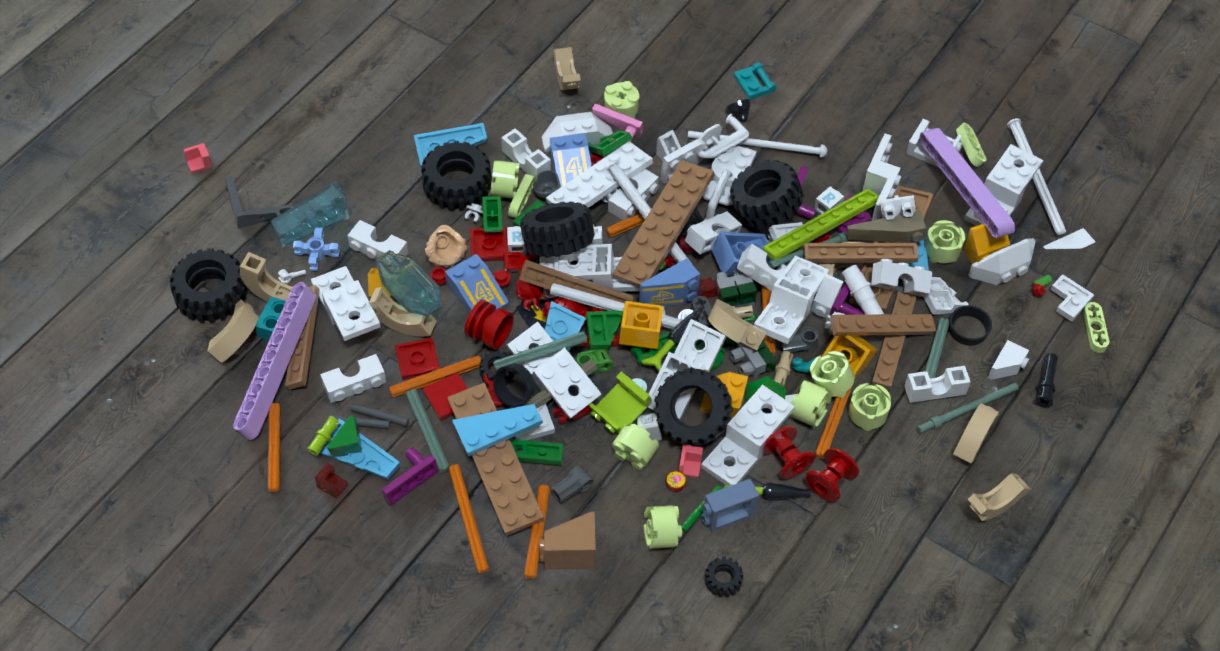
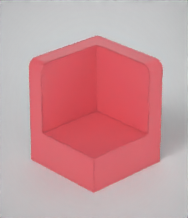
M204 143L183 150L191 173L212 167L210 156Z
M683 444L679 471L686 477H699L703 448Z

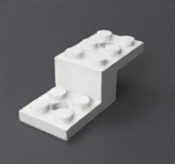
M884 134L870 163L862 190L870 189L879 195L872 221L882 219L880 200L894 197L898 188L896 186L899 185L902 177L899 175V167L888 164L890 155L887 154L890 153L893 145L890 143L891 135Z
M1012 144L990 172L984 184L1009 216H1011L1021 202L1026 186L1043 162L1042 159ZM1014 164H1020L1022 167H1016ZM970 208L964 220L975 226L983 224Z
M612 244L588 245L578 252L555 257V270L585 280H593L594 283L621 292L640 291L639 287L613 278L612 273L622 257H614ZM571 261H578L576 265L569 264Z
M794 256L773 285L769 304L758 317L754 326L766 331L767 336L789 344L810 313L814 295L818 291L825 274H829V269Z
M346 266L311 279L312 285H316L320 289L319 299L332 325L336 324L344 341L381 327L359 281L353 280ZM339 286L338 288L331 290L332 287ZM360 316L357 320L351 319L353 317Z
M691 319L675 353H668L649 392L652 403L648 408L652 410L656 408L654 399L655 396H658L659 391L657 390L660 385L662 386L665 383L664 380L668 376L674 375L673 373L684 371V369L697 368L710 372L727 336ZM698 340H704L705 348L698 351L695 344ZM696 388L685 390L677 398L675 412L680 421Z
M536 322L507 344L506 347L514 355L529 350V346L532 344L541 346L553 342V340L542 326ZM566 348L521 364L532 374L540 390L546 389L569 419L601 395L600 391ZM570 386L578 388L579 393L577 396H571L568 393Z
M762 385L727 424L725 438L703 461L701 468L725 485L740 483L765 454L763 446L767 438L778 430L794 411L795 406ZM769 408L772 412L766 414L762 412V409ZM731 460L735 465L729 467L724 462Z

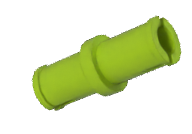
M329 416L321 430L316 432L317 436L307 450L311 454L318 456L326 442L331 440V435L340 422L336 418Z

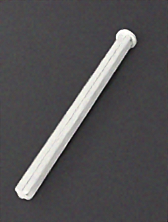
M1018 118L1012 119L1008 122L1007 126L1012 130L1019 148L1033 155L1021 128V120ZM1038 169L1032 179L1056 234H1064L1066 229L1040 169Z
M612 162L607 166V172L613 175L646 219L651 208L622 171L619 162ZM675 242L669 252L676 262L679 263L685 260L687 256Z
M555 283L551 286L550 294L608 311L624 312L625 303ZM662 314L661 326L673 329L682 320Z

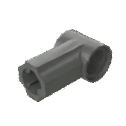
M811 327L803 329L801 333H796L789 344L780 342L781 351H814L818 345V332Z
M579 465L574 467L565 479L553 486L551 492L558 502L563 503L577 492L587 491L593 485L594 480Z

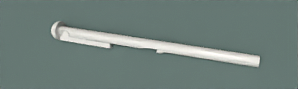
M688 131V138L698 139L703 132ZM720 135L719 141H721L722 139H724V138H726V137H728V136H727V135ZM750 138L739 143L741 145L820 154L819 158H823L827 154V148L823 144H821V147L816 148Z

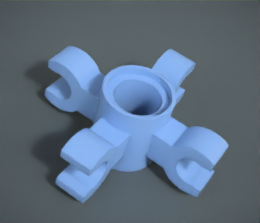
M315 227L314 237L310 238L307 243L302 241H294L293 243L295 255L309 254L308 264L310 265V270L313 271L318 270L319 261L323 260L326 255L339 257L340 253L338 243L324 244L323 228Z

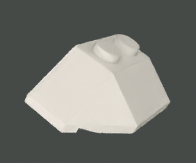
M592 112L556 116L543 134L542 142L545 152H550V138L585 133L587 143L591 142V144L595 145L602 142V137L613 134L612 129Z
M1034 238L1022 240L983 258L980 262L972 264L968 276L972 279L997 285L1002 282L1006 283L1018 275H1024L1028 271L1036 240Z

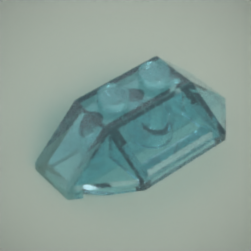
M389 250L375 260L382 285L409 313L429 316L442 306L439 285L414 259Z

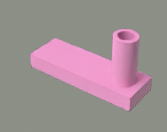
M598 104L593 106L592 113L606 124L630 132L632 139L634 135L639 137L642 135L643 122Z

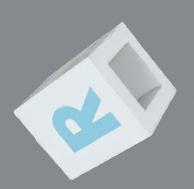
M829 187L816 198L814 209L821 215L843 203L844 196L839 191Z
M507 227L508 252H523V256H527L521 227Z

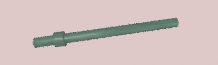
M839 233L834 238L820 243L848 242V233ZM804 249L785 255L777 261H769L768 266L775 268L791 262L794 256L804 257Z
M1013 383L944 415L934 416L928 422L917 426V431L921 434L930 429H937L943 423L978 408L980 403L984 405L1018 390L1019 387L1017 383Z

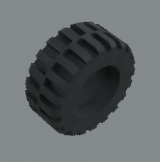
M454 141V143L446 142L442 146L438 145L434 148V151L431 150L427 154V157L422 162L421 173L425 194L434 204L438 203L441 208L465 210L467 205L471 206L472 203L479 204L482 202V197H487L491 189V165L489 158L483 150H479V147L475 145L471 146L468 142L459 143V141ZM452 171H464L470 174L469 177L457 181L448 180L443 177Z
M764 160L762 163L756 162L753 166L746 167L745 171H741L737 176L738 178L734 179L730 188V198L739 219L746 225L754 228L758 226L760 229L770 228L772 225H780L785 220H790L793 214L798 212L804 197L794 168L785 162L780 163L778 160ZM774 191L773 193L767 196L760 197L761 195L767 192Z
M559 202L540 206V208H535L531 212L526 213L520 223L525 249L531 255H536L537 257H560V255L578 252L580 249L586 248L588 244H591L595 236L590 209L579 202Z
M207 248L206 251L200 249L194 254L192 252L187 254L185 259L182 258L178 262V266L175 265L173 268V274L170 275L171 292L180 312L192 320L197 319L199 322H205V320L216 322V319L223 320L227 315L230 314L231 316L234 313L235 304L240 300L244 301L247 295V286L240 277V262L230 253L225 254L223 250L219 249L214 251L213 248ZM207 279H220L224 281L220 287L213 291L198 292L193 290L197 284Z
M697 368L684 369V371L673 373L674 375L671 377L668 376L664 380L665 383L658 388V396H655L654 402H656L654 414L657 415L656 421L661 426L662 431L670 439L685 445H704L716 440L721 433L725 432L727 424L731 421V412H733V406L731 405L732 397L726 385L717 376ZM691 388L703 390L712 402L710 417L698 426H688L682 423L675 412L677 398L682 392Z

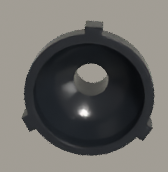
M749 99L739 100L726 107L727 113L729 115L732 114L739 122L748 119L750 110Z

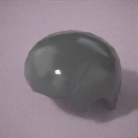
M549 170L539 173L537 181L533 182L535 194L546 199L547 196L561 188L558 174Z

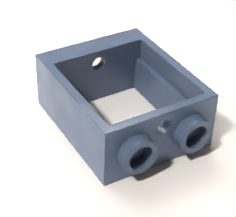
M751 479L705 495L701 518L704 525H708L711 532L756 515L759 494Z

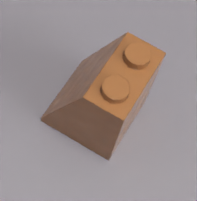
M589 512L544 531V539H540V562H545V569H595V512Z

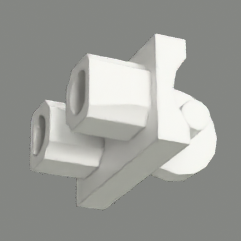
M894 195L895 198L880 200L882 219L890 220L902 214L905 217H911L916 212L914 195L905 197Z

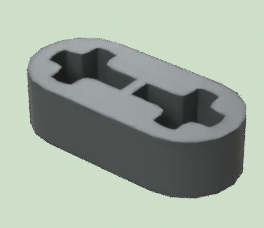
M697 296L692 301V311L699 306L697 304H701L703 312L697 318V322L712 329L714 326L710 322L706 323L703 320V316H705L706 320L709 321L708 316L712 310L709 300L704 296Z

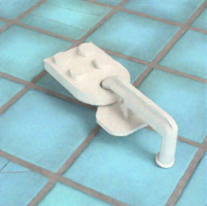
M730 114L726 119V123L731 124L737 132L719 141L721 125L716 124L708 128L697 140L690 142L663 158L660 180L663 184L667 183L681 160L697 165L703 158H714L743 142L749 137V132Z
M736 145L715 157L711 168L715 174L714 180L710 182L702 196L709 200L705 219L708 220L714 217L718 203L727 206L733 205L730 198L732 183L735 178H738L737 176L741 171L743 172L746 167L752 166L757 151Z

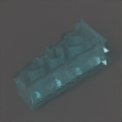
M335 180L271 220L273 233L281 246L285 247L294 243V241L314 234L315 227L323 228L324 230L349 219L346 195Z

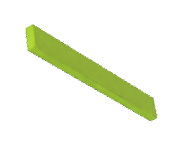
M866 189L763 246L762 250L771 259L777 261L800 248L804 243H809L876 205L879 195L870 189Z

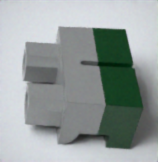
M738 269L733 271V277H727L725 272L717 273L716 293H718L721 301L730 306H737L738 303L742 305L756 302L757 289L752 278Z
M763 340L758 350L739 342L738 347L730 351V358L733 363L741 360L744 363L739 365L741 375H752L753 378H756L762 372L770 373L775 371L777 360Z

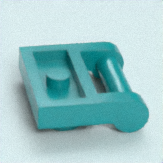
M760 62L755 63L752 67L734 72V79L749 100L773 93L777 89L775 83L771 82L764 72ZM754 74L759 75L766 85L765 87L761 86Z

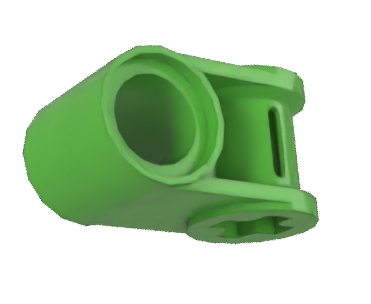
M593 349L581 352L576 358L579 366L591 359L596 363L597 369L587 376L607 372L614 367L613 360L609 358L608 349Z

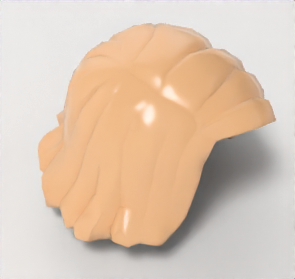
M441 225L430 236L425 248L430 262L434 263L436 267L443 266L448 268L449 266L453 267L461 258H464L467 245L466 240L459 233L447 225Z

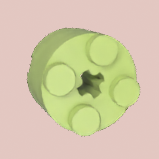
M629 81L608 85L604 93V107L635 118L639 111V92Z
M494 161L490 196L514 198L520 163Z
M941 220L935 222L929 228L925 240V249L929 260L933 263L956 262L965 241L963 229L960 226L958 228L951 221Z
M827 352V355L823 357L820 355L812 362L810 367L815 384L831 391L832 397L841 398L845 396L855 380V375L849 361L840 352Z
M804 380L800 387L799 395L795 394L791 401V404L795 406L791 417L813 427L819 426L827 413L825 408L826 404L831 402L832 392Z
M869 383L859 385L853 391L848 415L857 426L862 427L865 431H871L882 426L887 420L891 407L889 392L877 384L875 386L868 385Z
M627 423L612 443V446L616 451L614 453L616 458L621 461L626 459L632 462L631 465L635 469L642 470L658 449L659 443L656 439L652 441L649 438L650 433L644 428L632 423L628 426Z
M678 506L646 507L644 518H648L647 524H644L646 544L650 546V549L678 546V538L682 537V527L678 525L677 521L679 517Z

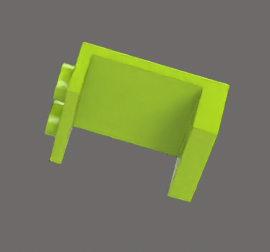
M622 371L616 376L618 384L596 406L592 402L589 404L592 411L590 414L598 422L602 420L605 423V428L612 434L614 432L619 434L627 423L630 426L652 403L650 395Z

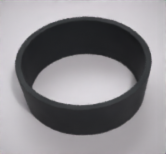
M965 305L958 307L950 317V333L956 341L964 345L974 346L982 343L992 329L990 316L983 309L976 306ZM961 316H971L983 323L986 333L979 338H968L959 334L952 323Z
M513 363L499 368L494 374L493 385L495 392L506 405L514 408L521 407L534 395V378L524 366ZM508 368L516 371L523 378L527 388L526 399L514 396L507 388L505 373Z

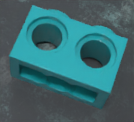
M270 297L255 326L257 337L270 340L286 300Z

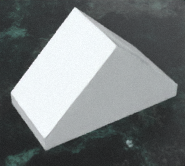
M673 130L657 138L656 155L662 161L665 156L681 148Z
M654 413L641 415L638 417V426L650 433L649 438L652 441L654 439L657 441L662 440L660 426L656 421L657 415Z

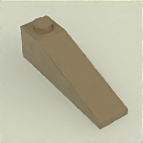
M917 211L911 217H905L902 214L890 220L883 218L847 226L848 240L910 243L926 239V226L921 211Z

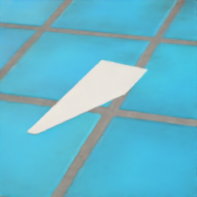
M1082 228L1043 247L1045 249H1082L1095 243V241Z

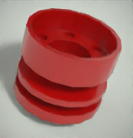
M484 299L480 300L475 304L467 318L464 329L465 335L476 341L482 340L484 345L494 350L499 349L511 331L514 316L502 308L496 309L494 304H490Z

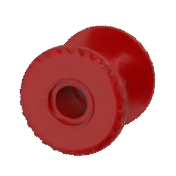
M793 426L779 429L767 438L763 446L765 454L777 452L784 461L785 465L780 472V476L785 480L801 475L815 461V454L812 451L800 453L792 442L797 435V429Z
M829 448L824 454L828 466L823 472L810 470L806 474L805 479L809 488L818 497L828 502H836L841 496L837 486L838 482L843 477L846 479H856L860 471L856 462L846 452L837 448Z

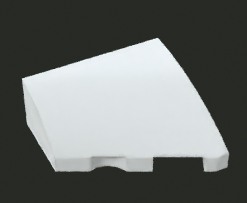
M932 277L930 294L923 296L933 315L953 313L958 307L969 305L966 301L960 302L955 297L956 292L948 287L940 277Z

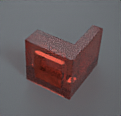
M712 278L700 279L698 296H704L707 299L716 298L718 295L717 280L712 281Z
M326 463L315 477L317 488L336 499L348 486V481L336 475L334 466Z

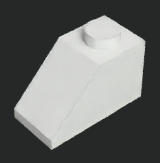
M825 274L813 301L811 311L818 316L827 318L841 291L843 281Z
M1007 340L988 378L992 380L1017 375L1020 368L1025 369L1029 361L1026 358L1029 350Z

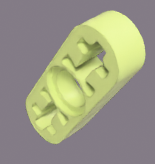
M962 123L956 129V132L962 136L961 143H963L962 145L970 162L974 166L980 167L986 162V156L973 129L967 123Z
M525 174L510 204L509 217L517 218L522 213L533 190L535 176Z
M1089 302L1083 310L1089 345L1093 351L1102 353L1109 345L1102 307L1098 303ZM1096 324L1100 326L1101 330H1094L1091 325Z

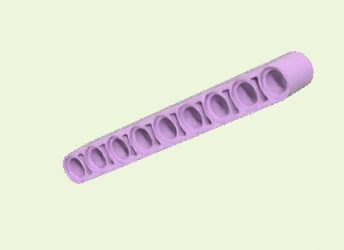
M939 128L921 132L920 142L924 149L993 237L998 238L1014 233L1015 225L1012 218Z
M303 282L295 284L290 291L234 421V429L247 440L256 438L262 428L316 300V295Z

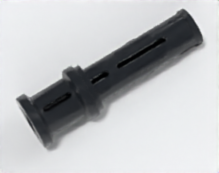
M1054 353L1046 354L1042 380L1037 387L1039 393L1035 398V403L1043 408H1049L1053 405L1052 394L1055 392L1053 382L1058 356Z

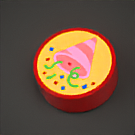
M671 471L666 476V486L669 490L679 492L685 488L686 477L682 472Z

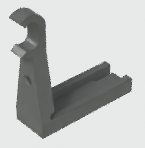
M233 176L225 177L226 191L238 228L247 227L273 218H277L280 221L281 214L287 212L292 213V217H296V209L292 205L246 209L244 212Z

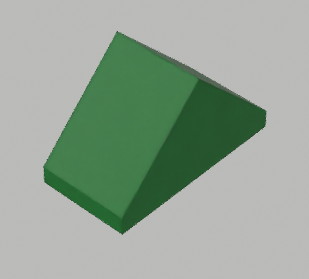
M501 196L482 197L484 232H503Z
M769 376L747 383L745 402H748L762 385L785 399L786 389Z
M350 415L327 446L330 454L334 457L362 451L359 426L352 415Z

